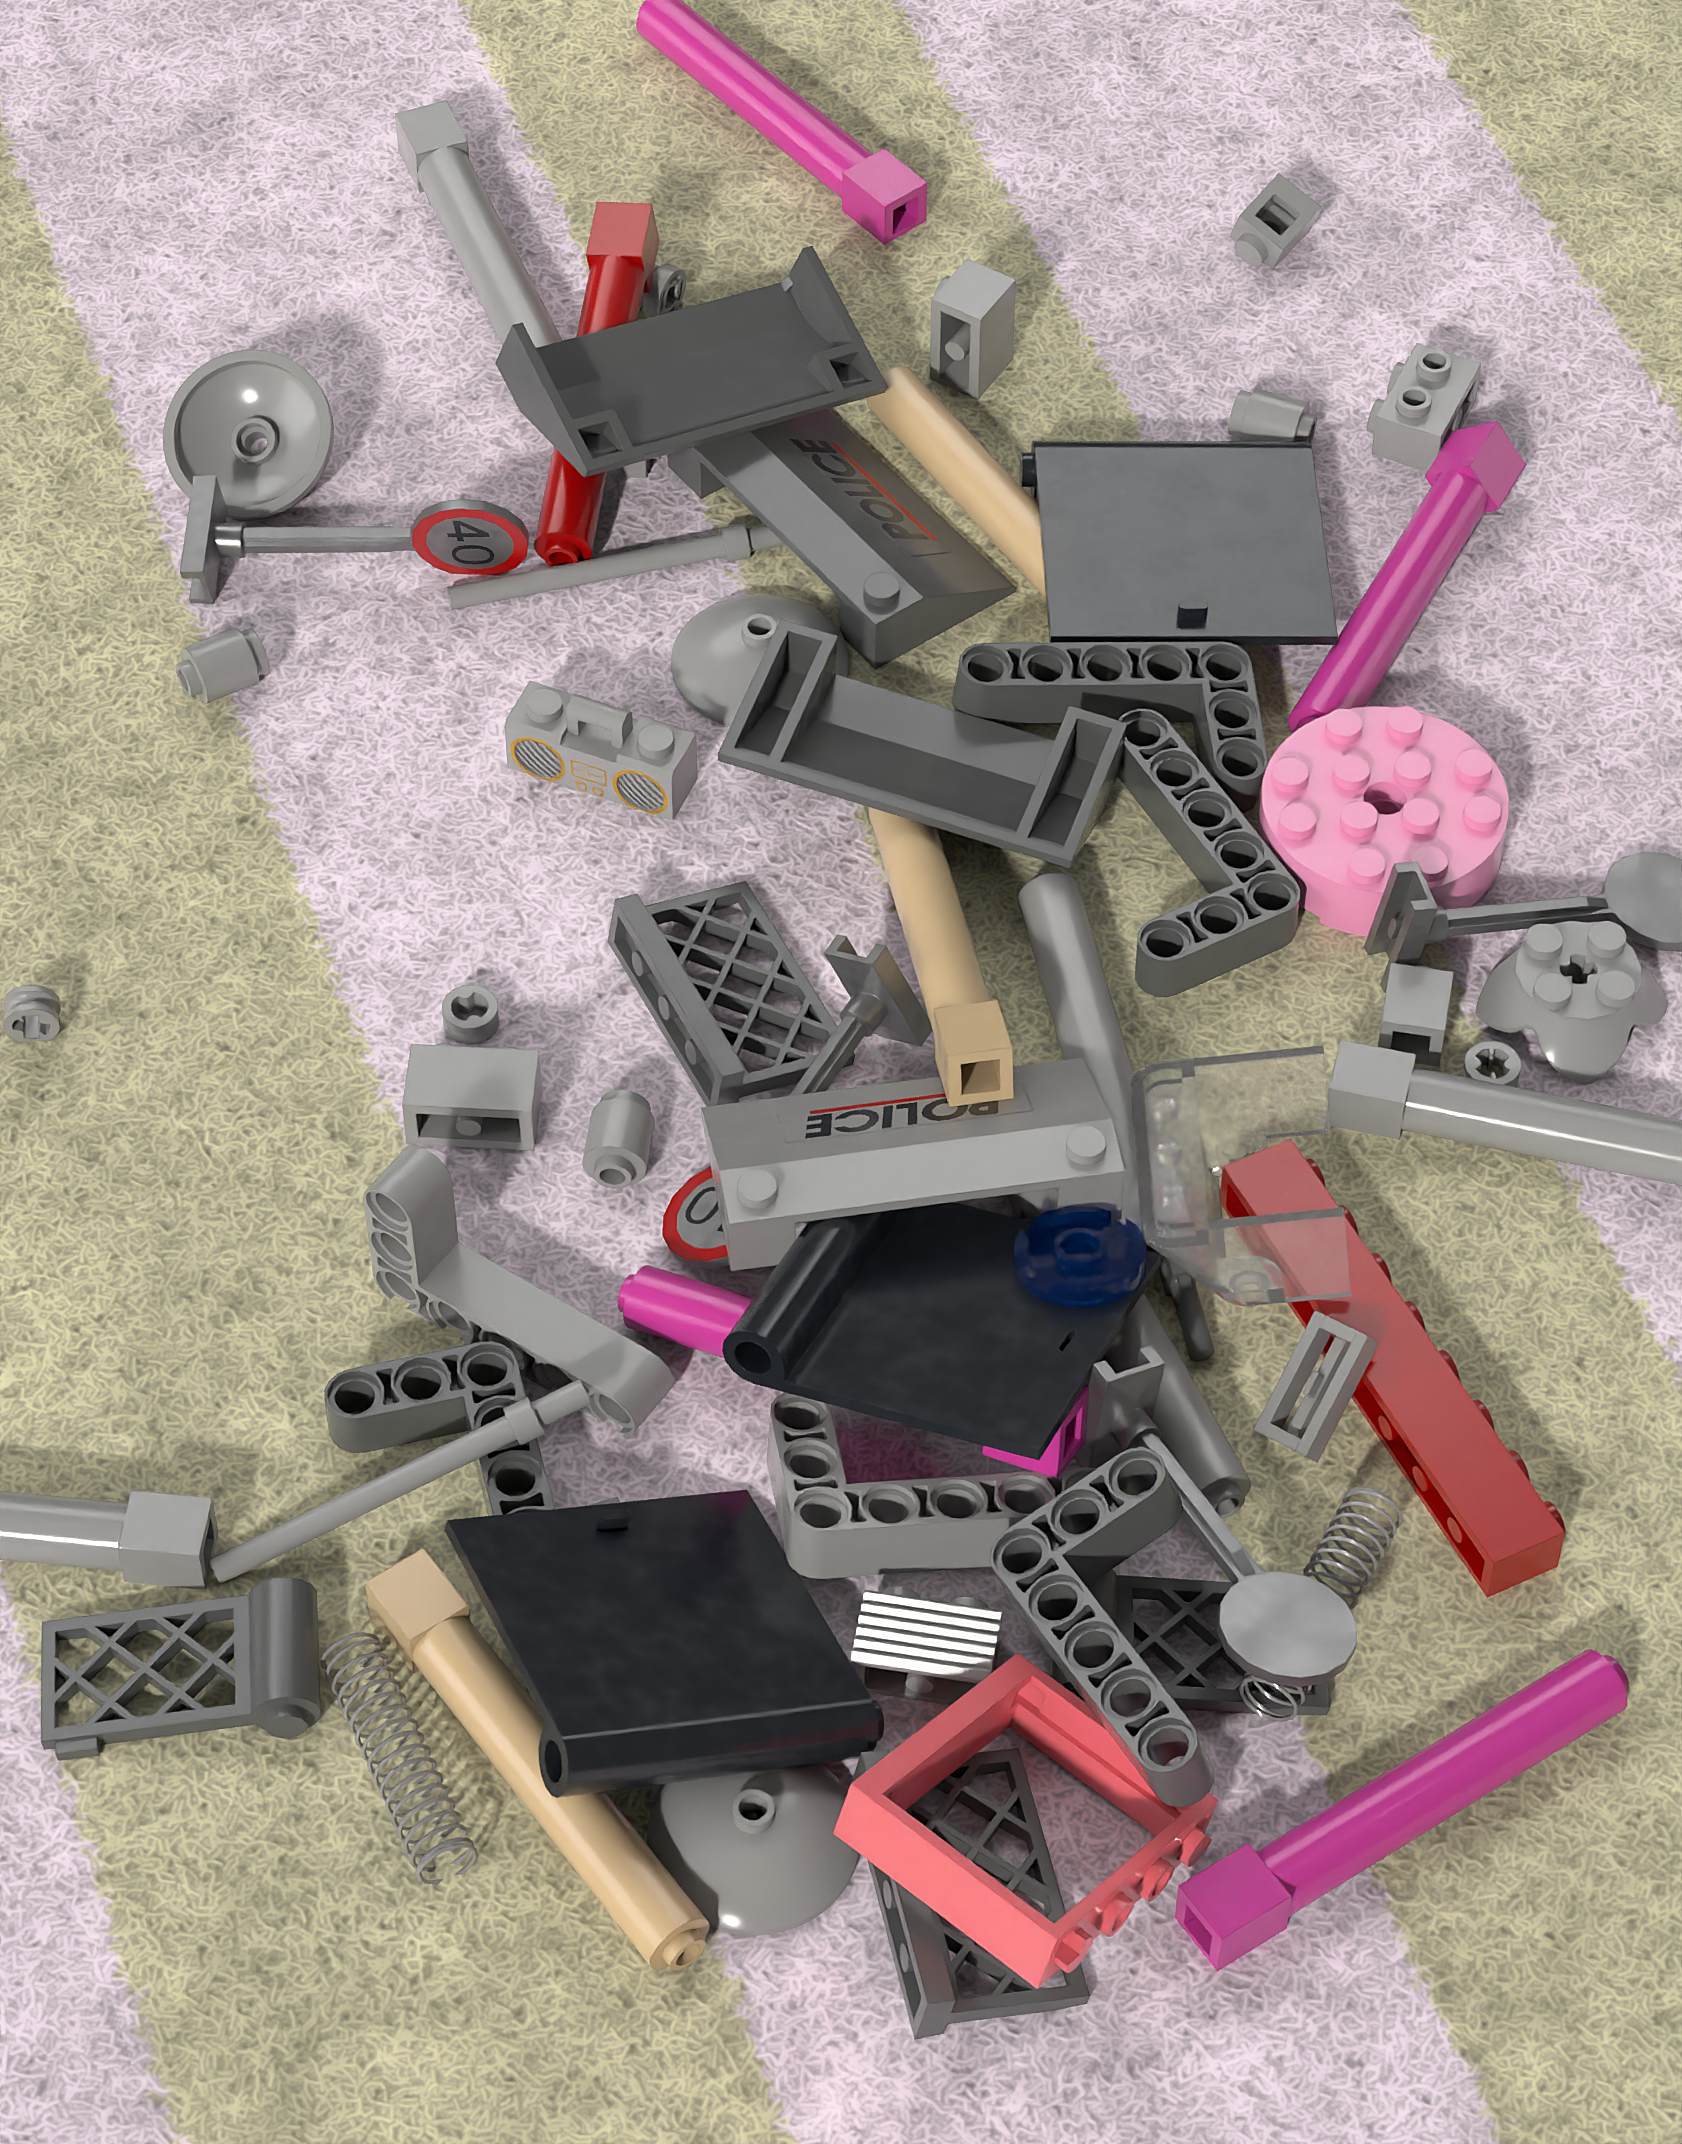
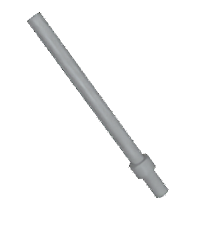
M742 523L720 528V534L450 586L446 587L451 610L721 557H725L727 562L750 558V552L783 546L785 544L766 525L746 529Z
M581 1379L533 1402L530 1401L529 1397H526L503 1408L505 1416L209 1559L211 1567L220 1584H223L516 1440H518L520 1445H523L546 1434L544 1426L592 1404Z

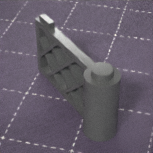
M1112 1569L1087 1586L1088 1590L1134 1648V1636L1141 1642L1134 1649L1142 1659L1152 1652L1177 1674L1163 1687L1180 1709L1257 1714L1244 1703L1239 1693V1686L1235 1689H1219L1200 1674L1220 1656L1243 1677L1247 1673L1226 1654L1217 1635V1630L1198 1614L1209 1604H1220L1230 1587L1233 1586L1232 1582L1116 1575V1572ZM1133 1599L1159 1600L1174 1616L1154 1632L1133 1613ZM1071 1613L1060 1617L1058 1620L1068 1617ZM1183 1625L1189 1627L1210 1646L1191 1664L1165 1642ZM1050 1656V1677L1083 1700ZM1108 1660L1097 1663L1093 1668L1105 1664ZM1253 1681L1248 1682L1247 1687L1251 1695L1264 1707L1280 1714L1292 1713L1293 1706L1281 1705L1272 1701L1261 1693ZM1328 1681L1312 1685V1694H1305V1701L1298 1705L1297 1715L1328 1714L1330 1709ZM1258 1682L1263 1689L1274 1697L1291 1702L1275 1687ZM1244 1689V1695H1245L1246 1699H1247L1254 1707H1256L1257 1709H1259L1260 1711H1262L1260 1708H1258L1256 1705H1254V1703L1249 1699V1697L1247 1696V1694H1246V1692H1245V1689ZM1289 1693L1295 1702L1300 1699V1694Z
M276 1577L264 1580L255 1585L248 1595L42 1622L41 1744L44 1750L55 1749L58 1761L100 1756V1745L249 1725H256L274 1737L292 1738L303 1734L307 1728L315 1725L321 1718L317 1590L312 1584L302 1579ZM234 1619V1634L214 1654L193 1640L208 1623ZM158 1630L169 1639L145 1663L124 1648L139 1632ZM89 1638L100 1648L76 1672L59 1660V1640ZM184 1649L204 1664L178 1688L161 1676L159 1672ZM115 1657L135 1673L111 1697H108L92 1685L90 1681ZM233 1658H234V1669H233L231 1666L228 1665V1663H229ZM217 1674L235 1686V1704L205 1708L193 1699ZM59 1675L66 1680L60 1688ZM148 1683L170 1698L154 1715L135 1717L124 1708ZM79 1691L100 1706L84 1724L58 1727L59 1710Z

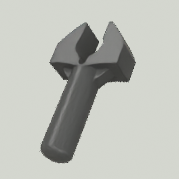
M1186 1237L1161 1241V1250L1157 1251V1253L1161 1254L1160 1277L1166 1296L1172 1295L1189 1358L1193 1361L1207 1360L1214 1354V1347L1196 1287L1198 1266L1194 1252Z

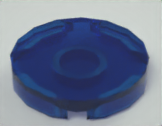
M1067 1206L1054 1209L1034 1218L1033 1227L1025 1233L1022 1228L1016 1236L1014 1273L1025 1290L1045 1302L1063 1307L1093 1308L1110 1304L1134 1292L1146 1276L1147 1240L1139 1227L1127 1218H1125V1225L1120 1221L1111 1219V1211L1096 1206Z

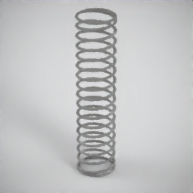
M1369 1487L1349 1489L1343 1498L1342 1504L1336 1510V1516L1333 1517L1329 1528L1324 1532L1323 1539L1318 1543L1316 1551L1310 1557V1563L1303 1569L1302 1575L1307 1577L1314 1575L1318 1582L1327 1585L1342 1598L1351 1611L1358 1604V1597L1364 1593V1585L1371 1581V1573H1374L1377 1569V1562L1384 1557V1550L1390 1546V1538L1395 1536L1397 1528L1402 1524V1514L1397 1504L1381 1491ZM1358 1493L1378 1496L1395 1508L1398 1514V1521L1394 1523L1391 1516L1383 1509L1363 1501H1350V1497ZM1351 1505H1362L1376 1510L1386 1517L1392 1526L1382 1527L1377 1521L1368 1516L1355 1513ZM1346 1517L1352 1525H1342L1340 1519ZM1351 1517H1355L1367 1527L1381 1530L1384 1536L1375 1535L1364 1530ZM1340 1528L1346 1537L1335 1536L1334 1530ZM1344 1528L1355 1530L1368 1536L1378 1547L1367 1546L1357 1541ZM1377 1539L1385 1540L1386 1543L1381 1546ZM1333 1540L1340 1549L1329 1548L1327 1542ZM1338 1540L1346 1541L1362 1548L1371 1559L1362 1558L1351 1553ZM1371 1551H1379V1555L1375 1558ZM1327 1552L1333 1561L1323 1560L1321 1553ZM1332 1552L1344 1554L1354 1559L1365 1571L1345 1565ZM1364 1562L1373 1563V1566L1370 1568V1570L1367 1568ZM1321 1564L1326 1572H1316L1314 1565ZM1326 1564L1344 1569L1355 1577L1358 1582L1348 1581L1339 1577ZM1358 1574L1366 1575V1579L1362 1582ZM1319 1575L1332 1578L1343 1584L1351 1594L1333 1589ZM1351 1586H1360V1590L1355 1593ZM1344 1597L1353 1598V1602L1349 1605ZM1246 1673L1239 1684V1693L1244 1703L1258 1715L1272 1721L1285 1722L1296 1717L1298 1705L1305 1701V1693L1311 1690L1312 1685L1306 1686L1303 1690L1301 1687H1296L1298 1690L1284 1685L1269 1683ZM1253 1681L1261 1693L1272 1701L1281 1705L1293 1706L1292 1713L1280 1714L1264 1707L1251 1695L1247 1687L1248 1682ZM1258 1682L1275 1687L1291 1702L1274 1697L1263 1689ZM1244 1689H1245V1692H1246L1247 1696L1249 1697V1699L1254 1703V1705H1256V1706H1257L1258 1708H1260L1262 1711H1260L1259 1709H1257L1256 1707H1254V1706L1246 1699V1697H1245V1695H1244ZM1289 1693L1300 1694V1699L1295 1702Z
M365 1632L350 1634L334 1642L324 1652L320 1661L321 1668L326 1671V1678L332 1684V1691L337 1696L338 1705L343 1709L344 1718L349 1722L350 1732L355 1735L356 1745L361 1748L362 1758L367 1761L368 1771L373 1775L374 1784L379 1788L380 1798L385 1801L386 1811L392 1815V1824L397 1828L398 1838L404 1842V1851L410 1855V1864L416 1869V1877L425 1884H439L443 1879L426 1880L421 1871L432 1872L438 1867L426 1868L424 1866L443 1852L463 1847L468 1848V1850L450 1863H460L472 1851L473 1857L471 1861L455 1874L462 1875L473 1865L478 1855L477 1848L474 1847L471 1839L466 1838L468 1833L467 1827L459 1824L461 1814L453 1810L455 1808V1801L447 1797L449 1787L441 1784L443 1776L435 1770L437 1767L436 1760L429 1757L431 1754L430 1747L423 1744L424 1734L417 1731L418 1721L411 1718L412 1708L405 1705L406 1695L399 1692L400 1682L393 1679L394 1669L387 1666L389 1663L388 1656L381 1653L383 1648L380 1638L375 1634ZM363 1636L373 1639L357 1641L346 1646L326 1666L325 1659L327 1655L341 1643ZM375 1644L373 1652L362 1654L350 1660L341 1669H331L334 1662L348 1650L359 1645ZM378 1657H381L384 1661L383 1665L368 1667ZM364 1659L359 1663L363 1664L360 1667L368 1668L356 1673L346 1683L337 1682L339 1676L345 1673L348 1667ZM378 1670L375 1674L365 1679L373 1680L384 1670L389 1672V1678H382L365 1684L355 1691L352 1696L343 1695L344 1690L352 1685V1682L358 1677L370 1671ZM331 1673L336 1674L334 1679L331 1677ZM390 1682L395 1684V1691H388L371 1697L361 1704L358 1709L349 1708L350 1703L359 1697L358 1695L364 1690L376 1684L384 1683L371 1692L379 1693ZM337 1686L342 1687L340 1692L337 1690ZM396 1695L401 1697V1704L386 1706L371 1714L364 1722L355 1721L356 1716L370 1703L389 1696L377 1705L384 1706L392 1701ZM343 1699H347L346 1705L343 1703ZM402 1708L407 1710V1717L392 1719L380 1725L370 1735L361 1734L362 1729L376 1716L395 1709L384 1717L385 1719H390L399 1713ZM348 1711L353 1712L352 1717L349 1716ZM401 1722L390 1730L391 1732H396L408 1722L413 1723V1730L396 1733L385 1739L376 1748L367 1747L368 1742L384 1728ZM354 1724L359 1725L358 1730L355 1729ZM414 1735L419 1736L420 1742L418 1744L414 1743L403 1746L390 1753L382 1761L373 1760L375 1754L387 1743L406 1736L395 1744L402 1745ZM360 1737L366 1739L364 1744L361 1743ZM420 1748H423L426 1752L424 1757L405 1761L388 1774L379 1773L384 1764L405 1750L412 1749L401 1758L412 1756ZM366 1751L372 1752L370 1757L367 1756ZM426 1761L432 1764L431 1770L416 1772L403 1779L395 1787L385 1786L386 1782L396 1772L412 1763L418 1762L407 1771H415ZM372 1764L378 1765L376 1770L373 1769ZM432 1774L438 1777L437 1783L421 1786L411 1791L401 1800H391L398 1789L419 1776L423 1777L413 1784L423 1783ZM378 1777L384 1778L382 1783L379 1782ZM438 1788L444 1790L443 1797L428 1799L415 1806L407 1814L397 1813L403 1803L415 1794L430 1789L419 1796L427 1797ZM384 1790L391 1791L388 1797L385 1795ZM444 1801L450 1803L449 1810L433 1813L423 1818L413 1827L403 1826L407 1819L420 1808L435 1803L426 1809L432 1811ZM390 1803L396 1804L394 1810L391 1809ZM450 1814L456 1816L455 1824L440 1826L430 1831L420 1840H409L416 1829L424 1823L441 1816L431 1823L439 1824ZM396 1817L403 1818L400 1824L397 1822ZM456 1828L462 1830L463 1834L461 1837L448 1839L433 1847L426 1854L416 1853L421 1844L431 1836L447 1830L438 1836L446 1837ZM402 1830L409 1831L406 1837L403 1835ZM409 1844L415 1845L412 1850L409 1849ZM415 1857L422 1858L419 1864L415 1862Z

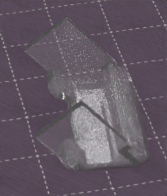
M1323 1045L1162 1061L1139 1069L1133 1075L1130 1087L1142 1235L1145 1242L1223 1300L1234 1305L1253 1307L1257 1305L1351 1296L1343 1207L1223 1219L1219 1178L1222 1177V1167L1224 1165L1268 1148L1267 1139L1331 1133Z

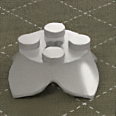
M1565 921L1550 925L1536 924L1527 930L1522 946L1499 964L1487 978L1478 997L1475 1013L1481 1021L1499 1031L1515 1033L1526 1028L1533 1030L1537 1036L1542 1055L1553 1068L1580 1085H1588L1598 1080L1617 1064L1625 1052L1632 1026L1636 1024L1643 1028H1648L1659 1023L1666 1013L1668 1003L1662 988L1652 973L1638 960L1634 949L1626 942V933L1620 925L1610 921L1597 923Z

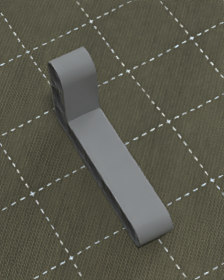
M408 1145L364 1192L363 1199L373 1277L376 1285L387 1298L392 1299L396 1295L410 1304L406 1309L443 1330L448 1325L463 1334L459 1339L467 1344L493 1341L505 1345L513 1352L520 1374L548 1391H551L553 1387L560 1389L581 1379L592 1404L581 1408V1410L602 1422H605L607 1418L624 1427L620 1431L624 1435L633 1434L672 1389L675 1382L673 1374L657 1355L458 1241L452 1178L444 1163L429 1150L418 1145Z
M784 1392L774 1399L770 1408L767 1466L786 1558L792 1569L808 1578L828 1579L992 1567L990 1550L995 1540L1004 1531L1097 1469L1088 1467L1064 1469L1058 1478L1035 1471L847 1484L831 1409L828 1404Z

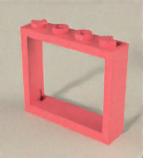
M1017 1653L853 1781L849 1787L833 1834L1038 1989L1060 1969L1066 1973L1073 1971L1085 1958L1092 1946L1093 1940L1101 1933L1107 1937L1113 1936L1128 1919L1137 1901L1141 1898L1148 1902L1153 1901L1165 1888L1176 1867L1181 1863L1191 1867L1200 1859L1212 1840L1205 1834V1831L1219 1800L1208 1793L1201 1801L1190 1806L1174 1807L1162 1802L1147 1785L1086 1702ZM1007 1728H1011L1155 1835L1150 1842L1055 1923L1051 1922L905 1811Z

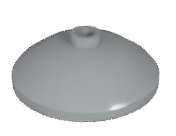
M257 349L223 354L195 370L174 395L163 427L165 461L175 483L190 499L193 476L216 475L227 507V519L232 520L267 518L287 510L302 500L317 484L324 473L334 441V423L331 407L317 381L306 369L290 358L278 353ZM267 439V446L263 452L259 454L251 453V447L256 440Z
M747 594L717 602L700 611L684 625L672 648L671 672L680 695L694 710L712 721L730 727L780 619L838 636L835 674L846 678L849 671L847 643L835 623L824 613L807 603L781 595Z
M821 1763L668 1783L664 1786L654 1803L647 1829V1845L709 1922L710 1928L737 1935L759 1936L775 1934L799 1927L813 1920L827 1910L843 1893L855 1872L859 1853L833 1834L848 1791L840 1780ZM749 1810H758L765 1814L758 1820H748L742 1816L744 1812Z

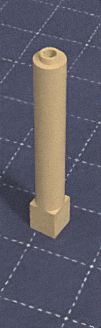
M898 366L882 371L881 375L888 388L883 394L868 397V408L1046 598L1038 503L910 368Z
M869 807L872 828L934 1033L935 1061L949 1107L1014 1099L1013 1047L998 1000L991 1001L936 827Z
M425 1549L418 1550L366 1581L365 1588L370 1618L414 1674L419 1671L422 1672L650 1967L654 1970H664L670 1967L672 1970L677 1971L692 1964L706 1947L704 1939L709 1932V1922L606 1792L562 1798L551 1796L544 1785L539 1766L538 1748L544 1719L536 1703L470 1621L469 1605Z

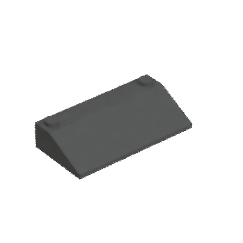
M813 246L805 247L801 250L789 275L780 283L536 348L523 322L511 326L495 362L519 411L584 478L883 394L888 388Z

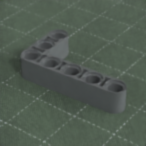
M1227 642L980 643L966 648L960 656L952 698L955 711L995 723H1062L1069 706L1115 720H1119L1123 714L1131 710L1150 709L1160 713L1168 722H1192L1198 759L1241 813L1251 810L1258 801L1268 763V756L1252 663L1248 654L1239 646Z
M1135 709L1123 714L1119 721L1127 723L1121 769L1117 777L1209 893L1207 896L1148 921L1142 925L1138 932L1135 980L1145 993L1155 997H1170L1290 944L1296 935L1300 888L1165 717L1150 709Z
M493 1341L477 1342L348 1369L337 1373L330 1379L324 1390L329 1435L335 1445L351 1453H366L466 1431L470 1433L505 1416L503 1408L526 1398L518 1363L513 1352L505 1345ZM485 1384H495L493 1386H482ZM429 1397V1399L426 1400H416L419 1398ZM355 1411H364L359 1414H350ZM537 1438L523 1445H520L518 1440L475 1460L488 1516L555 1509ZM515 1492L526 1493L521 1496H509V1494Z
M1140 1447L1131 1448L1118 1454L1004 1531L995 1540L990 1550V1562L1012 1606L1154 1794L1167 1805L1184 1807L1201 1801L1210 1792L1214 1783L1212 1763L1193 1724L1087 1588L1088 1585L1168 1532L1181 1516L1182 1501L1162 1457L1154 1450ZM1035 1567L1033 1570L1024 1573L1026 1570ZM1071 1613L1068 1617L1058 1620L1060 1617ZM1108 1660L1105 1664L1093 1668L1097 1663ZM1145 1708L1141 1713L1129 1716L1133 1711ZM1179 1756H1185L1178 1763L1165 1766L1170 1760Z

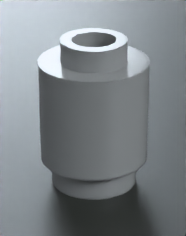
M1255 388L1252 393L1240 390L1232 407L1228 434L1240 437V441H1298L1312 443L1317 426V416L1309 414L1310 403L1307 401Z
M232 628L182 648V662L175 666L179 682L188 697L198 695L204 704L258 683L259 676L270 670L265 648L259 636L252 628L241 632L237 628Z
M628 1090L610 1091L602 1096L600 1102L595 1105L591 1112L582 1165L585 1172L604 1187L612 1189L624 1188L638 1183L646 1175L655 1119L650 1112L649 1102L638 1093Z

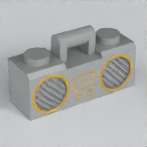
M529 681L506 718L504 729L508 768L672 821L675 819L698 779L696 733L644 716H640L637 720L632 718L631 711Z

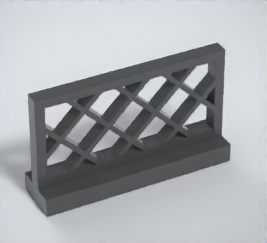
M746 881L646 906L638 894L615 899L607 942L707 1107L739 1103V1098L794 1084L801 1080L817 1055L792 1048L798 1035L823 1040L827 1043L838 1026ZM738 903L745 913L747 920L744 926L741 927L715 918L712 914L715 910ZM673 921L693 928V931L688 941L662 933L658 925ZM705 932L735 943L729 956L697 945L702 933ZM747 947L770 953L774 960L771 969L767 970L739 960L738 958L743 948ZM688 961L719 971L720 974L715 984L713 985L690 977L685 971ZM731 975L762 986L756 1000L724 989L729 976ZM771 990L796 996L802 1005L798 1014L766 1004L765 1002ZM715 1004L747 1015L742 1028L739 1029L716 1021L711 1013ZM758 1019L789 1030L784 1043L781 1044L751 1033L756 1020ZM742 1049L773 1059L775 1062L772 1067L748 1073L740 1061L739 1055ZM854 1052L843 1068L853 1065L855 1059Z
M1019 1748L977 1752L935 1786L948 1796L934 1815L915 1803L905 1810L973 1863L978 1864L1008 1883L1006 1888L1015 1893L1016 1890H1019L1042 1903L1047 1915L1046 1918L1051 1922H1057L1066 1914ZM889 1750L861 1752L852 1782L887 1756ZM1006 1771L1012 1793L1003 1806L1000 1807L968 1786L978 1775ZM957 1801L990 1821L976 1842L943 1822ZM1015 1806L1019 1818L1011 1814ZM999 1828L1026 1842L1029 1855L1019 1869L985 1848ZM868 1860L914 2040L943 2034L947 2024L1055 2011L1088 2003L1090 1994L1081 1963L1070 1973L1063 1971L1067 1986L1039 1987L1036 1989L1004 1963L977 1947V1943L970 1937L967 1940L941 1924L939 1914ZM1032 1867L1034 1869L1036 1880L1028 1875ZM949 1950L956 1954L952 1961ZM965 1961L1000 1982L992 1995L961 1998L955 1975ZM1009 1988L1014 1991L1011 1993H1006Z

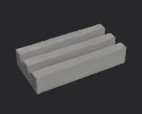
M1314 1311L1253 1430L1318 1463L1379 1343L1353 1328ZM1330 1335H1334L1335 1338L1318 1371H1313L1311 1374ZM1308 1380L1303 1390L1305 1396L1287 1431L1282 1428Z

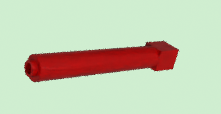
M596 202L586 251L589 275L576 337L638 321L643 293H650L660 241L651 203ZM553 447L534 541L535 552L550 566L578 563V561L591 558L608 471L584 478L555 447Z

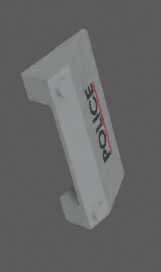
M1084 1057L1014 1066V1099L949 1107L940 1076L701 1107V1117L730 1270L736 1271L778 1265L796 1240V1223L1038 1190L1048 1189L1057 1227L1122 1219L1125 1168L1112 1118Z

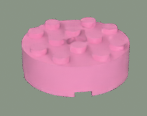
M1369 706L1337 709L1296 730L1278 747L1271 757L1263 777L1257 833L1297 882L1300 888L1299 906L1320 917L1319 923L1346 933L1368 936L1394 863L1417 861L1436 904L1441 905L1445 910L1471 907L1485 893L1488 894L1497 878L1501 865L1509 816V797L1505 780L1493 758L1471 736L1452 724L1434 716L1421 713L1409 706Z

